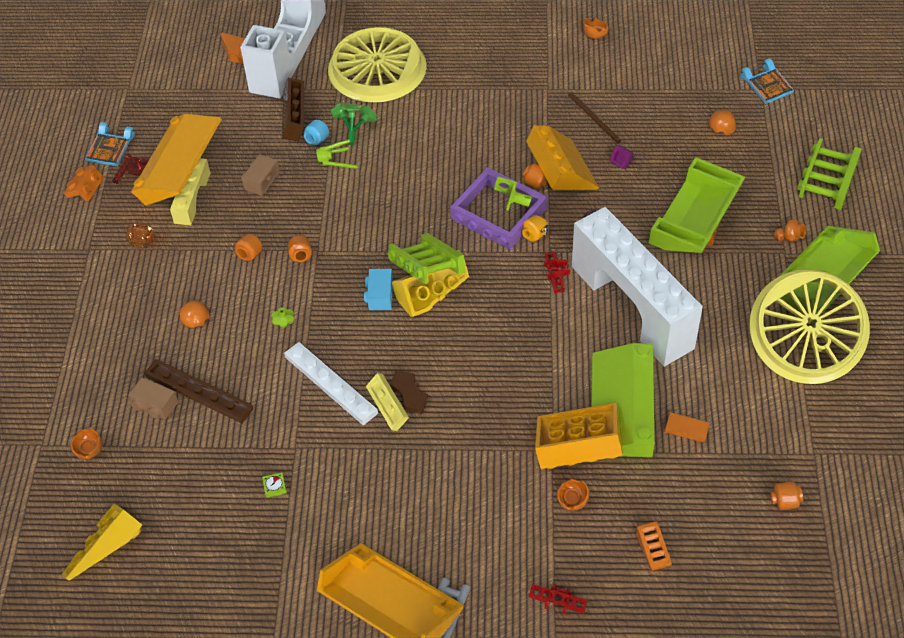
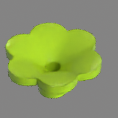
M281 307L278 311L273 312L271 315L273 325L285 328L288 324H292L294 322L293 311Z

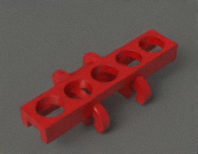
M555 251L551 254L546 252L544 266L549 271L547 278L551 280L554 293L564 292L565 288L561 276L569 275L571 272L566 267L568 261L558 260ZM556 285H560L561 289H557Z
M556 583L554 587L551 586V589L532 584L529 592V598L545 602V609H548L550 602L564 606L562 614H566V609L584 614L588 601L572 596L570 587L565 590L558 588ZM533 590L541 593L539 595L533 594ZM560 595L562 600L555 601L554 596ZM575 603L582 604L583 607L578 608Z

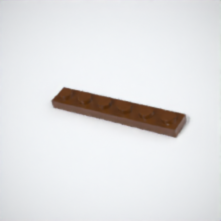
M155 359L144 372L146 378L241 424L253 411L252 404L160 360Z

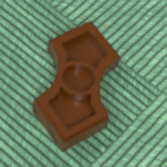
M396 370L390 387L403 398L404 410L422 414L428 400V394L421 392L416 387L415 374Z

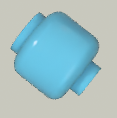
M320 120L312 121L304 129V138L312 145L321 144L329 136L328 126Z

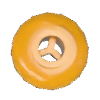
M533 215L524 221L522 235L528 241L536 242L547 234L548 224L543 217Z

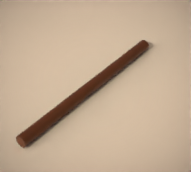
M572 92L568 94L617 144L621 142V139Z

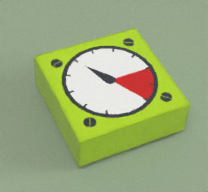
M283 472L262 477L266 498L287 493Z

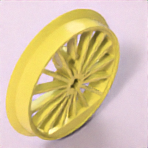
M383 27L359 30L345 37L335 48L328 65V75L333 86L343 95L363 102H385L400 98L414 90L421 83L426 73V59L415 41L401 31ZM374 42H381L378 52L376 53ZM386 42H387V43H390V44L383 50V48H384V46H385V43H386ZM367 43H372L373 52L367 47ZM342 59H344V60H351V61L340 62ZM344 68H351L344 72H340L339 70ZM370 71L365 85L358 84V82ZM390 71H392V72H394V73L400 75L399 80H397V79L390 73ZM360 72L352 80H349L347 78L353 74ZM384 72L392 83L383 85L381 73ZM374 74H378L380 82L378 86H370Z
M797 270L777 277L760 292L754 302L750 315V334L756 352L762 361L775 373L794 382L820 384L840 378L860 361L868 345L870 323L863 301L845 281L823 271ZM818 282L819 286L811 313L806 284ZM822 284L835 289L822 308L815 314ZM801 286L803 287L806 310L793 292V290ZM837 292L846 298L847 302L819 317ZM789 293L801 313L780 298ZM776 301L797 317L769 311L766 308ZM849 304L855 313V316L822 320ZM764 314L797 323L764 327L763 318ZM857 320V333L825 324ZM807 323H814V326L808 327ZM800 327L772 344L768 342L765 335L766 331ZM825 330L856 337L853 349ZM802 331V334L783 358L773 350L772 347ZM806 334L800 364L797 367L788 363L786 358ZM809 338L814 349L817 369L803 368ZM816 338H824L826 345H818ZM831 341L849 353L840 362L829 348ZM826 350L835 365L821 368L818 352Z

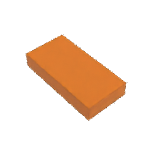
M670 412L665 432L705 443L710 423Z

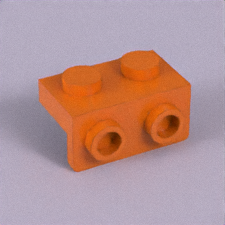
M94 165L80 167L75 171L74 178L68 182L64 194L67 198L80 195L84 201H90L104 176Z

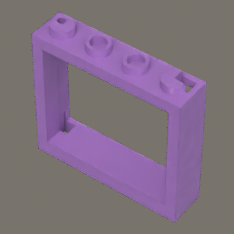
M487 167L450 207L451 219L511 250L523 236L522 228L524 221L533 215L541 216L547 209V196L517 182L515 189L517 192L532 196L529 205L531 208L508 232L465 210L486 185L494 189L497 177L512 180ZM506 183L499 184L502 188H509Z

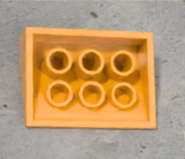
M533 126L526 142L552 190L599 189L572 139L550 126Z
M617 403L537 416L535 450L540 469H553L557 466H571L581 462H594L599 459H613L623 456Z

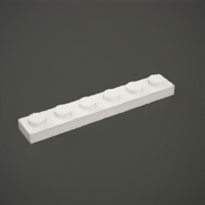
M300 342L284 353L287 360L363 426L378 414L377 408Z

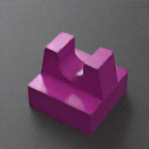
M616 145L610 162L622 169H626L633 160V152L621 145Z

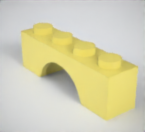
M199 159L181 194L175 196L170 208L174 224L192 225L196 214V198L199 187L206 186L210 176L207 159Z

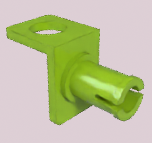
M497 177L494 190L510 194L506 210L509 211L510 205L513 202L529 207L532 196L517 192L515 190L517 182ZM506 183L509 188H502L499 184Z

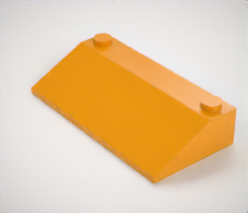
M192 114L173 117L140 177L135 180L131 192L145 206L181 194L222 119L220 117Z
M362 543L322 568L319 574L317 585L319 593L390 638H441L464 608V605Z

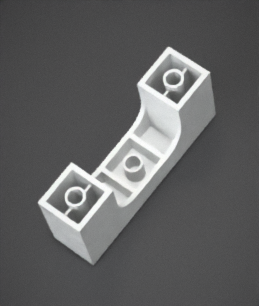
M281 0V12L274 29L257 25L252 26L241 45L249 93L275 98L282 97L288 77L292 78L326 14L325 0Z
M606 207L575 222L572 268L593 291L614 281L637 306L642 318L640 341L645 344H653V356L665 367L694 350L703 306Z

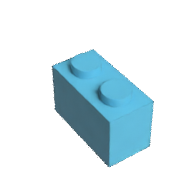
M369 269V277H365V286L368 288V291L364 292V302L368 303L369 310H392V269Z

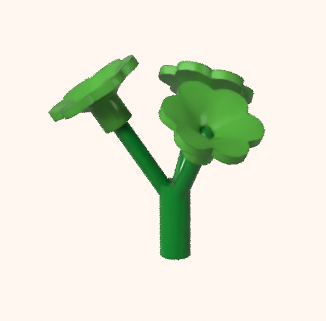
M338 103L331 109L332 117L344 120L349 130L348 139L350 143L348 145H354L355 131L363 122L377 121V114L369 106ZM360 110L362 116L354 127L355 111ZM347 114L350 117V124L347 120Z

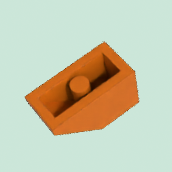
M222 32V44L229 60L244 65L241 45L245 38Z

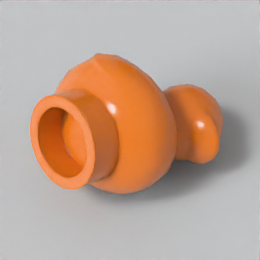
M790 219L785 226V230L782 228L775 230L774 237L779 242H782L784 239L789 242H796L799 238L805 237L806 226L805 224H800L798 220Z

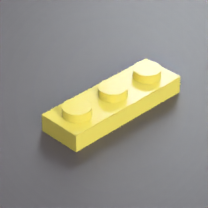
M377 373L366 385V388L391 430L398 431L409 417L384 375Z

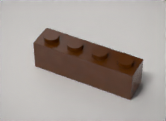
M288 77L283 91L282 138L299 142L304 129V81Z

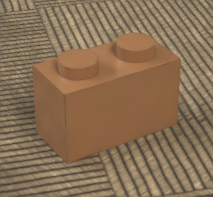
M259 154L252 161L248 170L242 175L241 180L244 190L263 196L280 173L278 160Z
M142 377L128 395L131 406L134 409L145 411L152 417H159L163 420L167 419L178 404L175 391Z

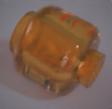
M133 224L127 229L126 239L132 247L148 248L155 240V233L152 232V228L149 225Z

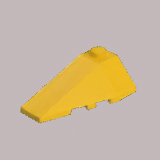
M465 263V273L457 274L449 268L428 274V283L426 284L412 275L391 282L397 301L410 317H414L432 309V306L445 298L446 294L469 277V273Z
M114 503L96 525L99 527L98 531L86 539L84 551L80 550L76 553L62 575L70 581L128 543L131 539H135L141 531L142 524Z

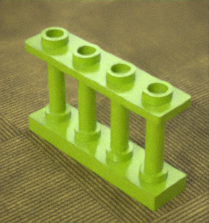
M819 138L818 144L814 143L811 151L813 156L810 155L808 158L807 166L809 167H805L802 178L804 180L800 179L797 190H800L799 197L803 198L805 190L828 196L836 201L834 208L841 210L862 148L855 147L853 153L845 154L821 147L823 139ZM821 154L846 161L849 165L841 166L817 158ZM817 166L842 173L844 178L840 177L839 179L814 172L813 168ZM812 178L837 185L840 190L836 189L834 191L808 184V182Z
M429 233L421 235V244L400 249L393 243L389 244V260L424 284L428 283V274L449 268L457 274L465 273L464 255Z

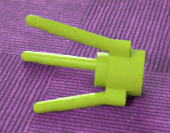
M349 139L317 149L318 163L323 162V166L358 168L357 165L329 161L332 159L333 153L349 150V147L331 150L332 148L350 143Z

